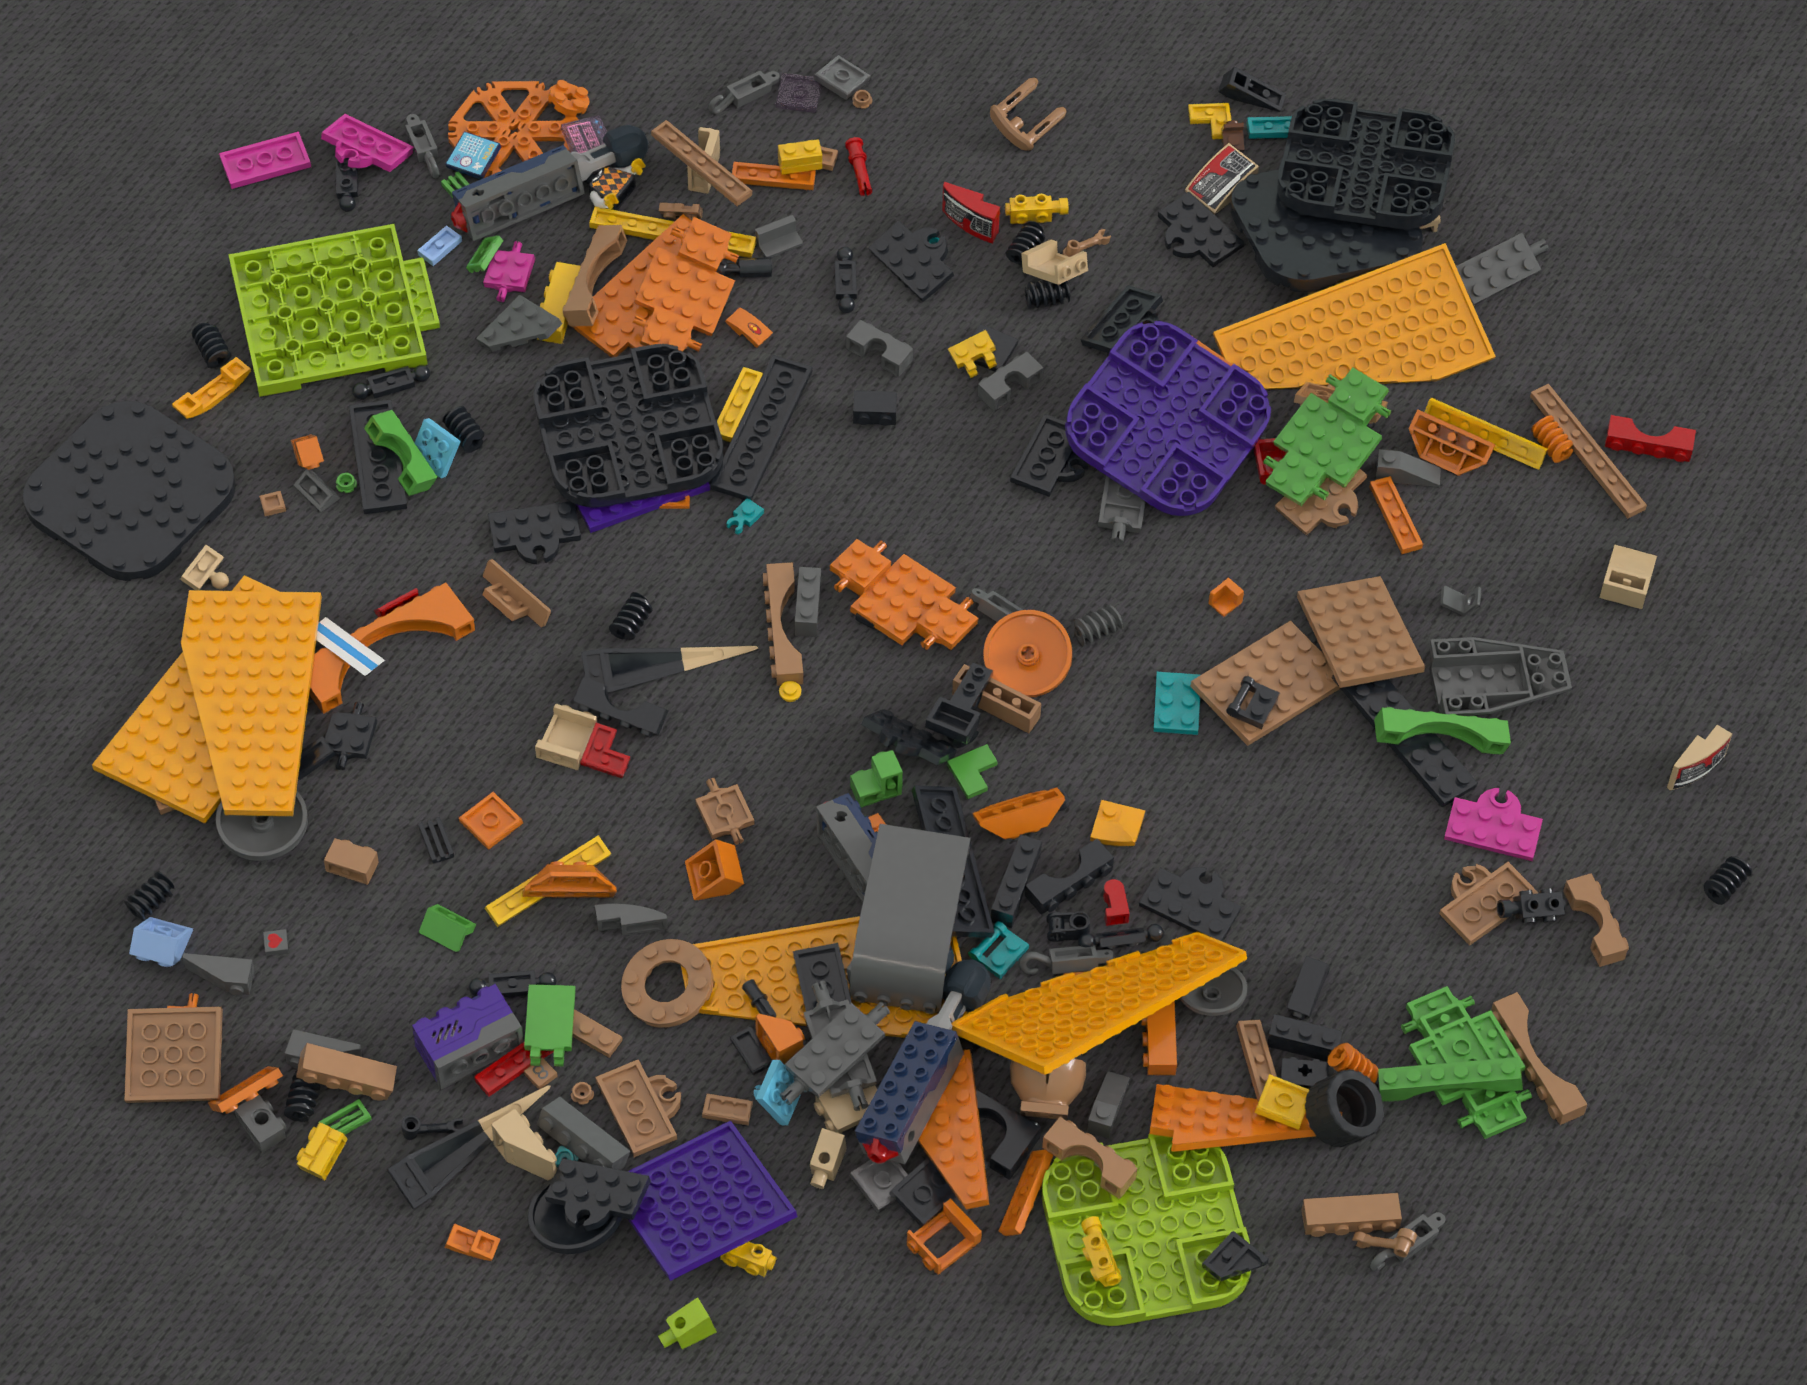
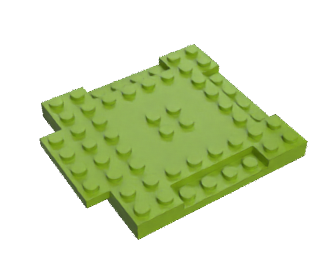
M394 224L229 254L259 397L302 389L301 384L365 371L385 368V372L405 366L414 368L418 365H427L421 331L440 328L438 314L424 258L403 261Z

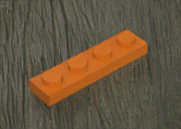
M734 162L732 174L748 185L814 190L816 170L782 175L780 166Z
M1391 477L1371 481L1369 487L1401 554L1422 549L1423 543Z
M1047 1150L1031 1152L1000 1226L999 1232L1003 1235H1019L1024 1230L1036 1196L1042 1187L1046 1170L1049 1169L1053 1154Z

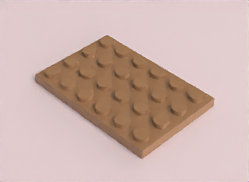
M1381 576L1298 591L1297 598L1340 688L1424 672L1425 665Z
M1289 621L1191 681L1190 685L1247 746L1340 689L1332 679L1333 672L1325 655L1292 621ZM1244 676H1249L1255 682L1280 692L1279 698L1262 730L1238 720L1226 712L1228 705L1234 701ZM1248 691L1240 706L1242 710L1247 709L1255 693Z

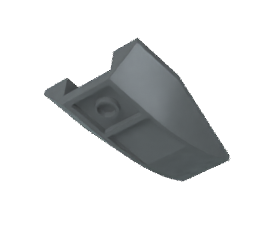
M1476 637L1430 640V676L1437 710L1442 714H1456L1458 716L1491 714L1572 690L1565 654L1562 650Z

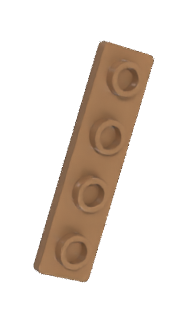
M493 559L489 560L483 577L492 586L484 589L483 596L511 621L528 615L540 627L546 626L551 610Z

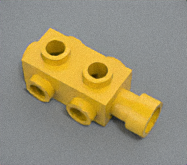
M1038 194L1034 197L1017 195L1015 198H1010L1009 203H1005V214L1010 216V224H1024L1026 221L1052 222V213H1059V215L1068 214V198H1059V200L1052 201L1051 196H1046L1045 194Z
M1097 1216L1086 1218L1081 1223L1084 1233L1088 1235L1082 1238L1085 1245L1082 1251L1087 1261L1091 1260L1093 1265L1090 1268L1094 1280L1100 1281L1104 1287L1114 1286L1122 1280L1107 1239L1101 1231L1102 1224Z
M747 1242L721 1255V1260L731 1267L738 1266L745 1269L751 1275H761L765 1277L768 1269H773L777 1257L772 1255L771 1250L766 1249L761 1244ZM760 1250L762 1253L758 1254L755 1251Z

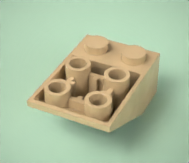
M1614 545L1600 598L1642 609L1657 556Z
M516 1109L491 1124L494 1145L508 1163L546 1180L554 1177L557 1171L555 1165L557 1158L551 1149L546 1150L541 1136L538 1132L533 1133L529 1128L530 1123L523 1114L520 1116Z

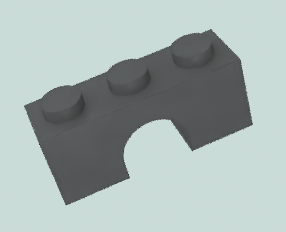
M862 320L846 336V349L863 358L872 350L882 351L881 368L898 377L913 361V348L909 344L893 338L889 333H884L872 324Z
M1028 352L1021 356H1016L1012 362L1006 366H1001L994 374L983 378L979 382L978 396L993 411H996L1010 401L1011 388L1007 386L1008 384L1018 383L1026 390L1043 379V366Z
M799 567L795 636L817 637L821 568Z

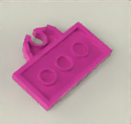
M344 114L326 128L321 135L322 140L336 146L335 157L340 163H343L345 158H349L348 167L363 168L374 164L383 170L391 172L413 154V146L347 114Z
M1499 788L1486 790L1480 795L1477 802L1454 798L1444 837L1445 840L1533 861L1543 819L1521 814L1520 802L1512 792L1507 790L1505 795L1507 802L1498 803L1495 800L1499 794Z

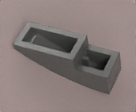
M630 904L595 905L598 931L621 928L622 936L668 929L667 915L654 909Z

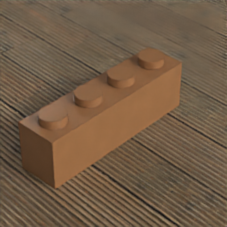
M965 664L953 679V695L970 668ZM993 678L990 679L984 689L978 708L1027 733L1031 732L1041 715L1040 702Z
M307 1043L300 1053L296 1077L308 1083L316 1082L324 1084L331 1089L339 1088L347 1090L354 1095L363 1094L380 1101L387 1100L393 1092L397 1066Z
M1398 1193L1304 1199L1302 1204L1305 1235L1311 1234L1314 1237H1320L1326 1233L1345 1235L1355 1231L1365 1234L1373 1230L1392 1232L1400 1228L1402 1220Z

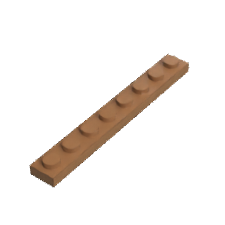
M1547 384L1532 391L1530 398L1545 416L1552 415L1554 417L1553 422H1558V428H1562L1564 430L1563 434L1568 435L1567 440L1573 442L1571 449H1573L1624 515L1630 518L1646 510V503L1553 388Z

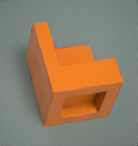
M1227 578L1210 592L1208 604L1222 616H1226L1242 603L1244 591L1230 578Z

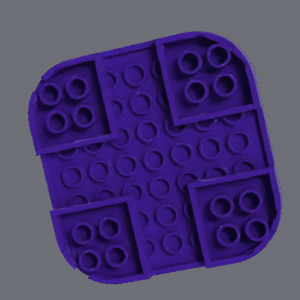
M1154 321V323L1148 324L1139 323L1128 329L1111 349L1109 356L1071 403L1065 423L1066 437L1072 450L1082 460L1156 509L1176 516L1193 515L1205 510L1215 501L1262 437L1271 413V406H1269L1267 398L1268 394L1263 385L1251 374L1234 363L1232 366L1228 365L1199 346L1197 339L1177 326L1162 321Z

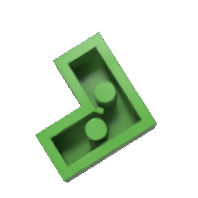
M894 751L879 752L872 756L871 769L860 770L850 775V787L860 808L902 794L903 771Z

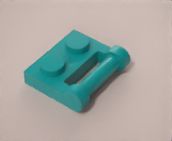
M997 921L993 926L995 933L992 938H985L976 948H972L968 955L971 959L983 964L989 972L1001 979L1029 949V944L1009 931L1003 923ZM999 936L1004 938L987 958L983 956V953Z

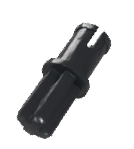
M751 979L742 985V989L751 1000V1006L756 1008L760 1014L776 1017L775 1011L767 1001L768 996L761 992L755 980Z

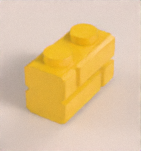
M819 139L778 145V162L781 174L822 169V151Z
M319 1123L317 1128L313 1127L308 1136L310 1141L306 1148H301L299 1151L297 1165L300 1169L325 1181L348 1139L343 1133L323 1123Z

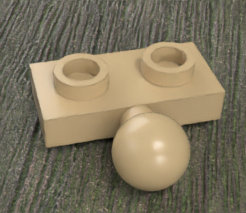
M205 545L181 576L180 580L194 590H200L208 579L211 580L213 587L217 589L225 588L229 583L228 576L223 572H214L224 557Z

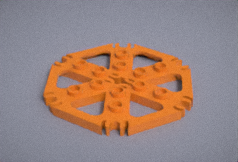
M539 81L492 82V85L486 83L487 91H482L480 87H477V93L474 90L471 92L448 124L449 131H455L448 133V140L453 149L464 131L500 143L501 149L484 178L502 171L499 168L513 150H515L522 162L543 154L535 141H565L564 146L571 153L575 148V139H572V137L576 136H573L570 130L572 127L568 126L575 125V128L580 130V121L576 116L565 115V118L561 121H536L550 103L548 95L552 88L551 86L549 90L544 91L545 85L543 82L539 84ZM504 90H527L529 95L514 113L502 97L501 92ZM481 103L493 121H466L464 116L473 104ZM518 128V132L511 134L510 130L514 131Z

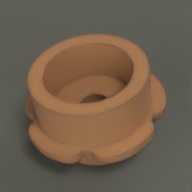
M866 90L857 91L852 98L853 105L857 108L866 109L869 107V104H872V97H870V93Z
M579 1082L572 1088L571 1099L580 1105L587 1104L594 1097V1091L585 1082Z

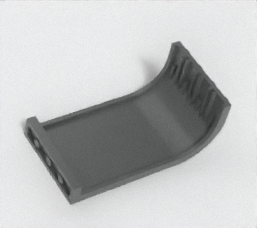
M879 824L853 952L850 976L851 1000L859 1003L869 1002L878 1004L882 1002L884 1007L894 1006L900 1007L903 1010L913 1009L927 1014H939L943 1004V989L949 948L966 861L970 851V838Z

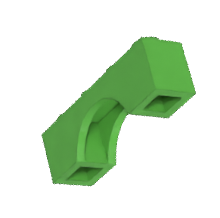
M393 410L373 415L364 429L375 445L387 447L400 457L403 464V472L398 480L407 494L411 496L429 490L437 476L401 424L399 418H397Z

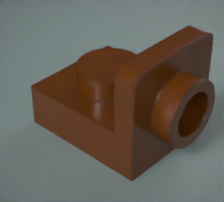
M1231 120L1223 124L1221 128L1223 147L1230 143L1240 152L1245 150L1243 137L1244 123Z

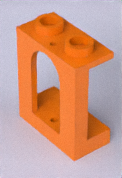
M950 1198L943 1204V1211L914 1234L911 1230L907 1232V1246L912 1253H918L923 1258L922 1262L928 1270H934L939 1275L981 1242L982 1231ZM951 1222L965 1239L937 1259L924 1243Z

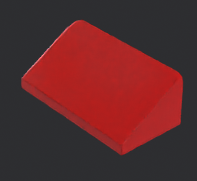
M417 588L374 610L375 614L378 617H383L391 613L395 608L411 602L415 597L419 596Z

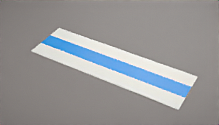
M325 617L318 623L316 640L366 676L385 661Z

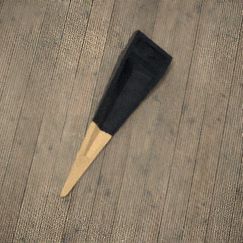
M758 647L602 648L581 652L585 677L606 685L608 693H613L757 650Z
M547 1085L404 1157L388 1168L387 1172L411 1208L415 1209L434 1196L493 1141L491 1126L493 1122L514 1109L521 1115L547 1092L551 1086Z

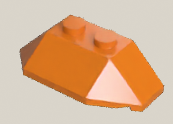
M1418 409L1409 427L1419 457L1456 475H1462L1486 465L1495 447V444Z
M1052 788L1049 791H1037L989 805L974 812L973 817L981 827L1004 839H1014L1019 837L1020 834L1037 832L1041 828L1047 827L1064 803L1065 797L1058 788Z
M555 861L547 864L525 886L522 897L607 898L614 897L616 886L594 865H587L586 862H574L573 865H564V862Z

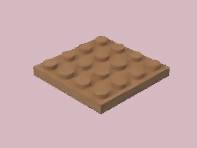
M222 1007L128 1009L125 1102L220 1100Z

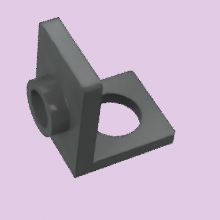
M1443 586L1440 605L1465 616L1480 606L1481 587L1478 586L1464 595L1454 589ZM1475 595V600L1473 604L1470 605V601L1472 597Z

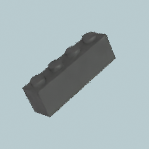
M558 1097L542 1108L536 1125L583 1162L622 1170L625 1167L630 1150L564 1099Z

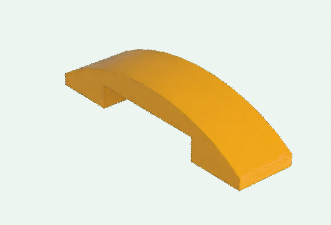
M235 357L220 368L221 374L194 394L191 395L187 392L172 403V407L186 419L198 416L210 410L231 394L246 379L251 369Z

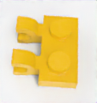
M986 330L948 348L949 354L958 369L964 366L970 378L978 375L973 361L981 357L984 358L989 369L997 365L995 356L992 353L996 348Z

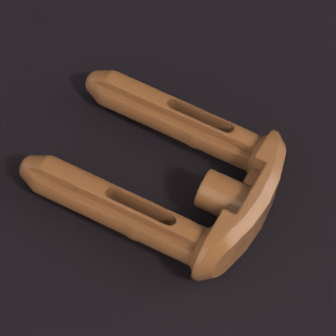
M1036 78L1027 79L998 105H992L990 108V117L999 131L1011 143L1027 151L1032 150L1033 144L1060 122L1067 112L1064 107L1056 108L1027 134L1024 131L1022 133L1019 131L1024 125L1021 118L1016 116L1011 121L1006 118V113L1036 89L1038 84ZM1017 97L1010 105H1007L1011 99ZM1042 126H1045L1040 133L1035 134Z

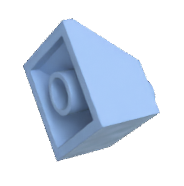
M149 917L134 928L129 954L135 955L137 959L142 961L153 960L161 966L171 967L180 961L193 928Z

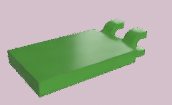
M529 985L524 1047L525 1050H530L531 1066H540L541 1050L554 1051V1066L564 1067V1052L572 1051L575 986Z

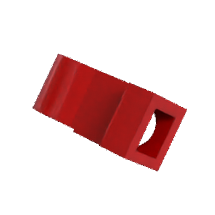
M1108 880L1104 885L1103 899L1109 907L1105 909L1104 918L1106 926L1129 923L1130 913L1124 886L1119 880Z

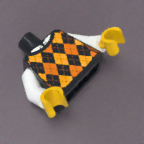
M635 159L627 167L612 168L605 166L598 174L591 173L588 179L583 182L589 184V195L594 206L618 211L636 188L635 174L641 175L643 172L641 168L646 167L642 159Z

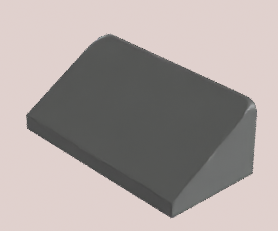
M306 469L294 484L320 512L340 499L311 470Z

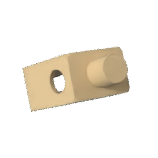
M822 1128L810 1162L811 1173L814 1174L810 1183L812 1186L824 1189L827 1179L834 1181L847 1149L845 1135Z

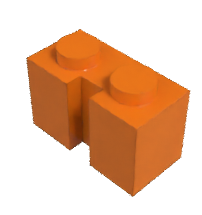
M310 434L291 440L299 466L310 470L319 467V463L324 461L317 436Z

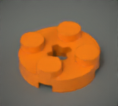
M559 80L557 84L552 86L548 95V101L550 103L552 101L555 104L554 109L568 116H576L577 113L582 112L584 114L588 108V91L583 87H577L564 80Z

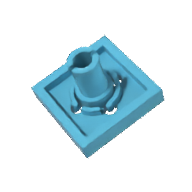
M428 418L424 419L415 445L434 470V473L438 477L444 478L448 474L461 441Z
M772 1060L762 1085H757L756 1089H754V1097L780 1125H788L800 1096L791 1105L786 1103L787 1099L785 1101L782 1100L780 1093L794 1082V1077L780 1060Z

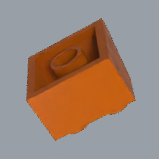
M715 839L685 861L694 900L728 895L744 884L735 845Z
M763 1014L756 1015V1036L771 1059L780 1060L785 1065L804 1047L803 1041L805 1037L799 1027L796 1028L792 1021Z

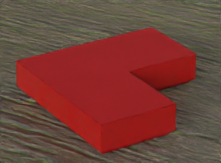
M595 723L580 765L623 778L630 761V756L610 750L617 729Z

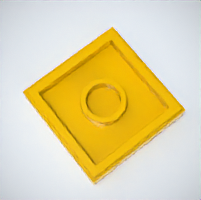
M1269 1074L1255 1113L1299 1130L1306 1112V1095L1309 1093V1089Z

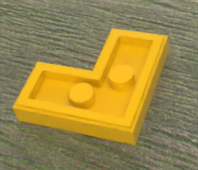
M1229 103L1188 105L1190 124L1210 123L1212 139H1222L1221 128L1227 121H1231Z

